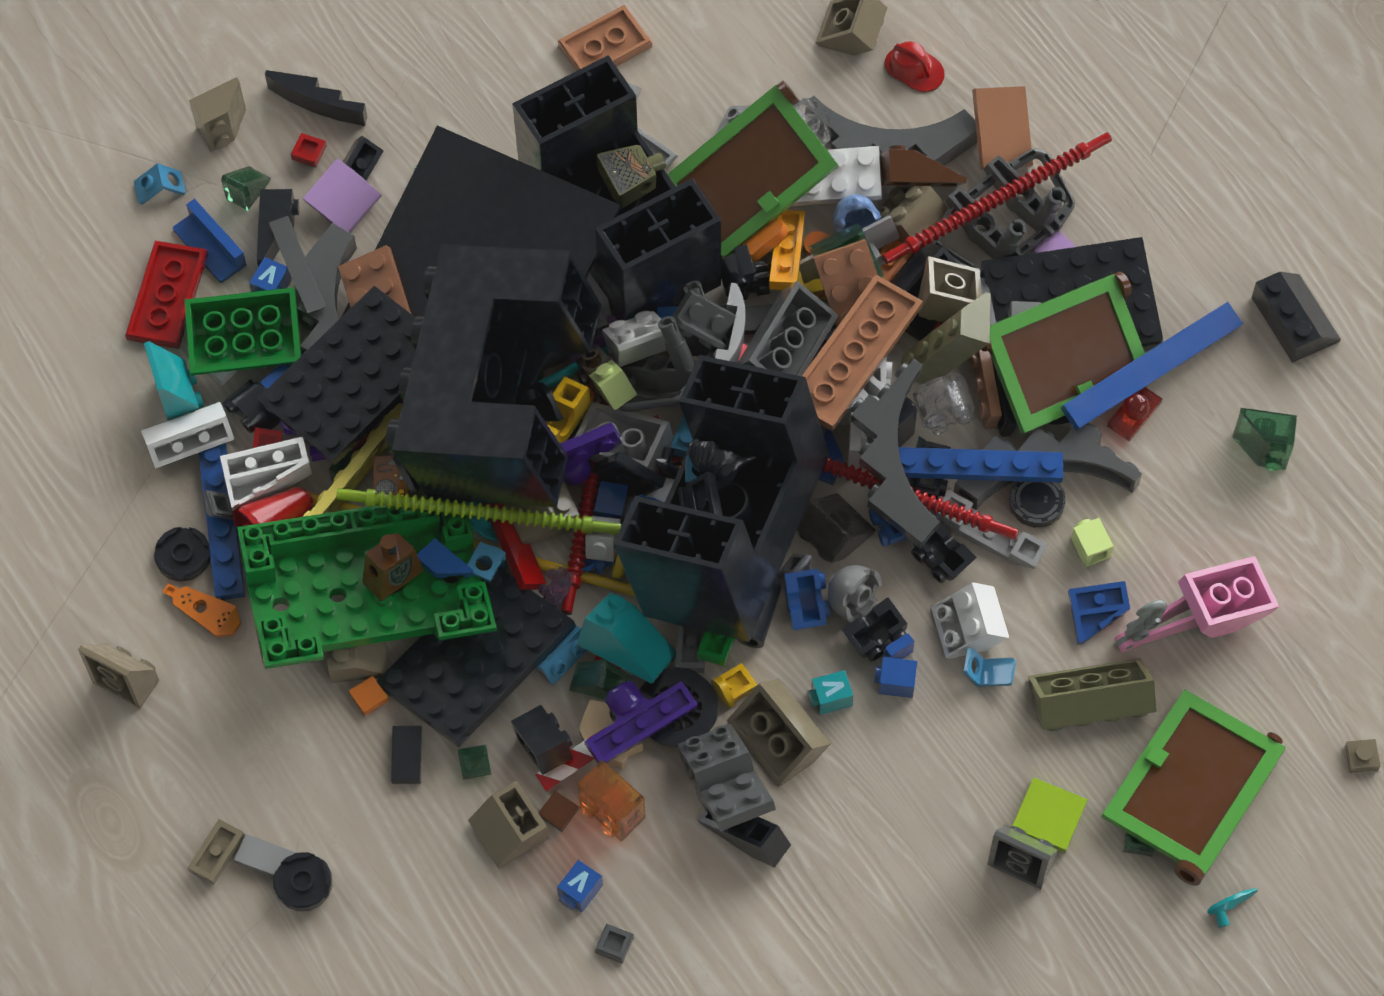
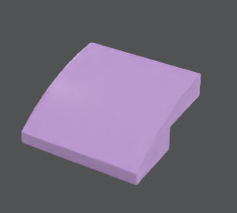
M337 158L303 197V200L323 215L330 224L334 223L350 233L382 195Z

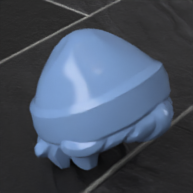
M860 194L844 197L837 204L832 218L837 240L839 241L882 219L873 202L867 197Z

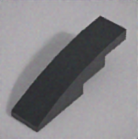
M266 70L265 78L268 89L287 101L331 119L361 126L366 125L368 117L365 103L343 100L341 90L319 87L317 77Z

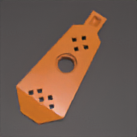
M168 583L162 591L173 598V605L199 623L215 637L234 636L241 626L236 605L187 586L177 588ZM199 605L206 606V610L202 613L197 612L196 608Z

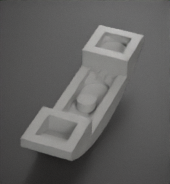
M731 283L726 310L732 312L736 318L733 322L734 325L728 350L717 349L715 358L737 363L744 341L745 304L738 285Z
M948 490L943 502L949 500L950 505L957 503L958 508L965 506L966 511L972 509L974 514L977 512V510L972 508V502ZM941 512L935 514L945 524L974 544L1003 559L1034 569L1048 546V544L1025 531L1021 535L1018 533L1016 540H1012L991 531L988 533L979 531L978 526L972 528L970 523L964 525L962 520L956 522V518L950 520L948 515L942 517Z

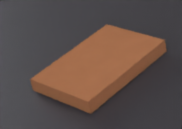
M625 5L557 40L559 48L576 71L608 55L614 64L618 66L652 47V41Z
M1025 86L973 89L980 170H983L997 156H1001L1008 163L1032 149ZM1033 160L1022 167L1033 166Z

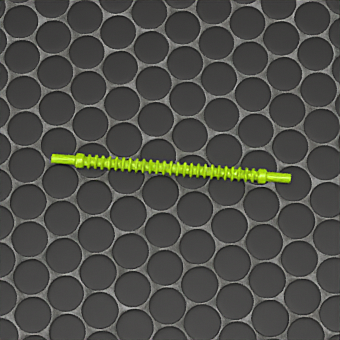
M338 488L336 498L338 500L362 502L368 507H375L378 504L380 508L383 505H387L388 509L391 506H395L396 510H399V507H403L404 511L411 508L412 512L419 509L420 513L427 510L428 514L435 511L436 515L443 512L444 516L451 513L453 517L459 514L461 518L467 515L469 519L475 516L477 520L483 517L485 521L491 518L493 522L499 519L501 523L507 520L509 524L515 521L517 525L523 522L525 526L531 523L533 527H537L540 524L542 528H545L546 525L550 529L556 526L558 530L564 527L566 531L572 528L574 532L581 530L583 534H591L593 531L618 535L621 529L620 523L593 520V517L583 516V519H581L579 515L572 518L571 514L564 517L562 513L556 516L554 512L548 515L546 511L540 514L538 510L532 513L530 509L524 512L522 508L515 511L514 507L507 510L506 506L499 509L498 505L491 508L490 504L483 507L482 503L475 506L474 502H470V505H467L465 501L459 504L457 500L451 503L449 499H446L445 502L441 501V498L435 501L433 497L427 500L425 496L419 499L417 495L409 497V494L401 496V493L393 495V492L385 494L383 490L381 493H377L375 489L358 491Z

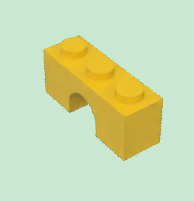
M565 376L553 392L563 419L558 422H546L559 443L568 440L591 405L589 388Z

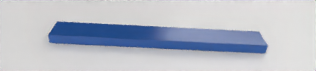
M1226 302L1070 400L1060 409L1077 431L1242 326L1243 322L1229 302Z

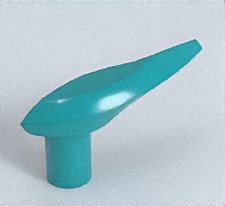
M1247 889L1211 905L1207 913L1215 915L1218 928L1229 926L1230 923L1226 911L1236 908L1239 903L1244 902L1257 893L1258 889Z

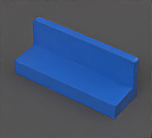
M195 198L187 203L189 216L174 225L173 230L186 246L207 249L208 257L205 267L220 283H223L247 266L244 252Z

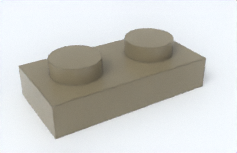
M218 819L187 867L188 871L214 885L244 839V832Z

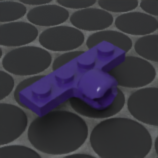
M612 422L560 443L568 455L563 477L564 483L579 485L585 482L592 470L588 458L601 452H609L622 444L620 435Z
M626 681L613 688L605 699L616 721L585 740L584 744L599 767H602L694 710L698 704L682 681L649 700L644 698L634 682Z

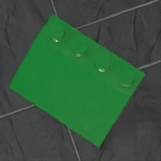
M295 288L185 299L190 375L291 365L301 357V336Z

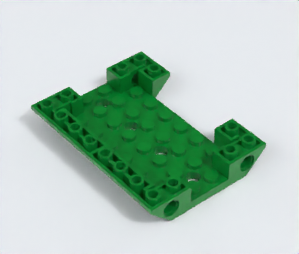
M375 505V507L367 506L237 527L243 570L261 659L265 669L324 660L323 652L429 634H435L439 640L497 631L485 581L481 582V578L475 575L469 578H465L464 575L453 576L458 581L450 584L444 581L445 578H435L423 568V572L403 585L401 591L392 593L382 601L362 582L366 553L380 544L383 536L393 535L394 533H399L415 549L417 554L436 538L465 564H468L474 550L473 532L467 515L461 518L459 514L453 517L451 513L444 516L443 512L436 515L435 511L428 514L427 510L420 513L419 509L412 512L411 508L404 511L403 507H399V510H396L395 506H391L388 509L387 505H383L382 508L379 505ZM334 595H342L345 597V599L341 602H334L331 600V598ZM278 604H285L288 606V609L276 611L274 607Z

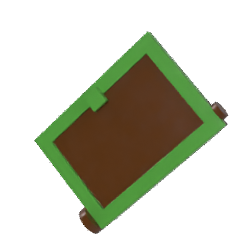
M784 80L773 86L668 173L675 186L693 178L721 219V256L723 255L725 258L735 252V247L742 246L759 230L776 219L839 167L832 155L794 106L800 100Z
M1116 272L990 325V343L981 350L983 352H990L1021 434L1065 416L1060 409L1064 404L1145 354L1124 300L1131 296L1132 288L1129 279L1123 272Z
M1184 689L1102 813L1101 818L1176 861L1175 874L1184 882L1198 886L1211 869L1272 773L1286 747L1281 745L1283 740L1277 734L1269 732L1267 735H1264Z

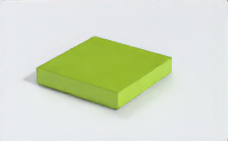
M1033 777L1012 826L1021 828L1031 838L1036 840L1044 839L1050 842L1058 851L1066 853L1088 799Z

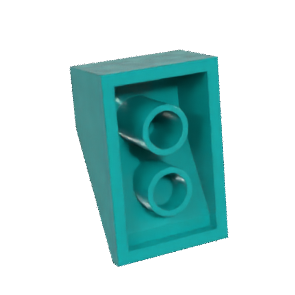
M149 341L145 342V350L167 420L169 421L203 408L204 404L200 391L194 393L192 386L197 384L195 375H190V369H187L185 360Z
M611 592L585 618L577 642L578 646L651 684L676 657L675 649L651 622L644 617L636 605Z

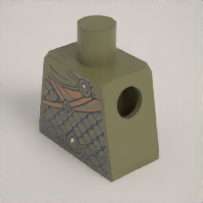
M639 145L597 154V171L615 203L620 204L622 208L654 190L656 187L655 172L666 168V163L661 153L647 157Z

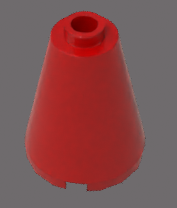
M294 487L238 507L233 511V521L237 528L303 517L307 511L312 510L313 498L306 489Z

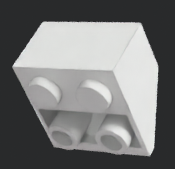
M654 311L640 312L635 315V318L627 321H615L609 327L602 329L608 352L614 357L619 367L667 350L665 339L658 327V322H660L661 318Z
M972 582L931 607L947 659L965 656L967 648H973L977 653L990 650L1009 638L993 586Z

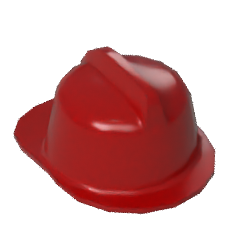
M916 42L897 43L885 58V69L888 74L917 91L929 92L936 90L942 85L945 78L942 64L935 57L925 52L924 48Z

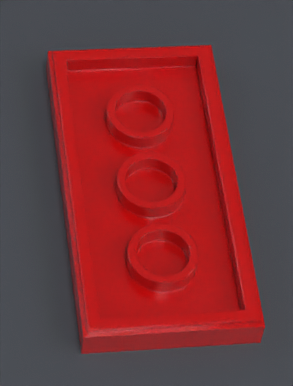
M155 240L125 334L127 340L141 343L149 341L158 346L174 349L180 348L186 328L185 299H193L196 296L208 257L207 249Z

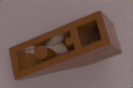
M904 145L889 146V150L880 154L881 186L958 187L967 183L965 176L916 150H905Z

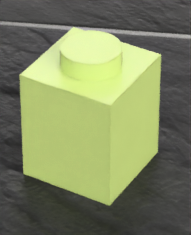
M613 360L600 365L595 372L589 375L603 399L614 411L637 395L623 370Z
M1100 518L1091 521L1090 519H1085L1073 527L1071 541L1084 567L1111 558L1114 546Z

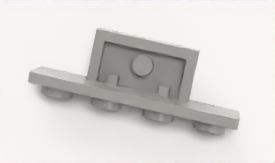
M886 216L800 260L799 271L801 272L803 283L820 279L813 260L814 256L863 239L867 241L875 269L885 264L877 249L900 238L891 216Z

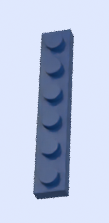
M226 443L199 452L203 496L204 492L208 490L225 493L229 499L220 456L228 454ZM206 513L215 598L229 600L245 597L237 528L234 521L211 517Z
M898 447L901 463L907 478L1062 483L1063 452Z

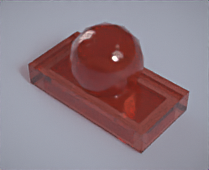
M1144 387L1124 400L1122 406L1108 421L1107 427L1130 442L1160 406L1163 398Z

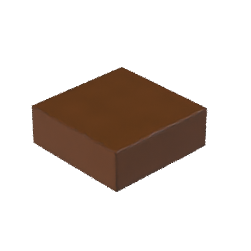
M554 791L538 813L544 821L563 832L578 812L579 806L557 791Z

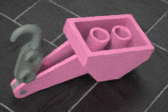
M1254 556L1185 574L1178 581L1184 594L1183 597L1168 606L1165 600L1161 599L1144 605L1136 612V615L1140 617L1126 625L1127 630L1117 635L1115 641L1120 651L1125 652L1142 644L1196 627L1200 628L1201 633L1215 638L1234 633L1272 614L1279 606ZM1191 609L1193 615L1148 632L1150 629Z

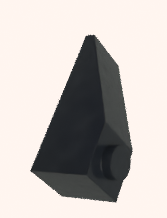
M260 189L257 241L258 267L264 257L274 260L280 250L269 222L288 216L292 227H294L295 215L300 214L299 199L294 198L293 189Z
M704 810L698 818L700 824L752 858L774 868L791 846V843L777 824L761 817L753 818L723 831L719 829L709 810Z

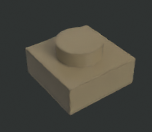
M1376 739L1346 742L1345 749L1350 773L1379 770L1381 765Z

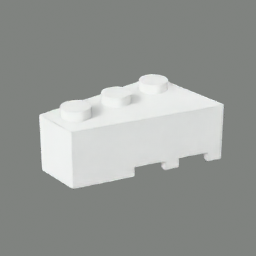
M303 437L220 456L233 511L245 504L280 493L312 474Z

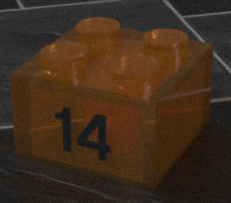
M603 760L577 784L580 810L588 818L592 819L594 817L601 823V829L611 838L615 836L622 842L646 818L645 798Z

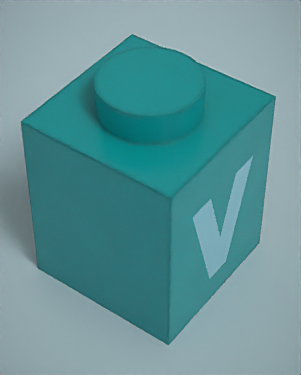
M845 670L813 678L811 690H808L811 706H817L819 715L853 706L854 695Z

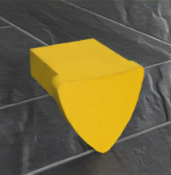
M743 663L711 680L718 697L728 708L735 706L737 701L749 695L757 686V683Z

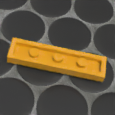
M785 210L777 217L788 227V233L785 239L773 248L769 289L784 290L798 281L805 224L804 210Z

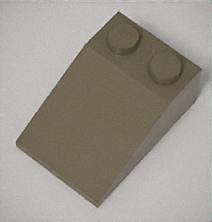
M108 644L81 645L78 649L94 684L140 709L159 682L155 671L156 668L153 664L144 659L138 661L132 658L131 653L120 646L114 648Z

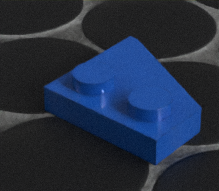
M1125 581L1068 590L1077 644H1083L1130 610Z

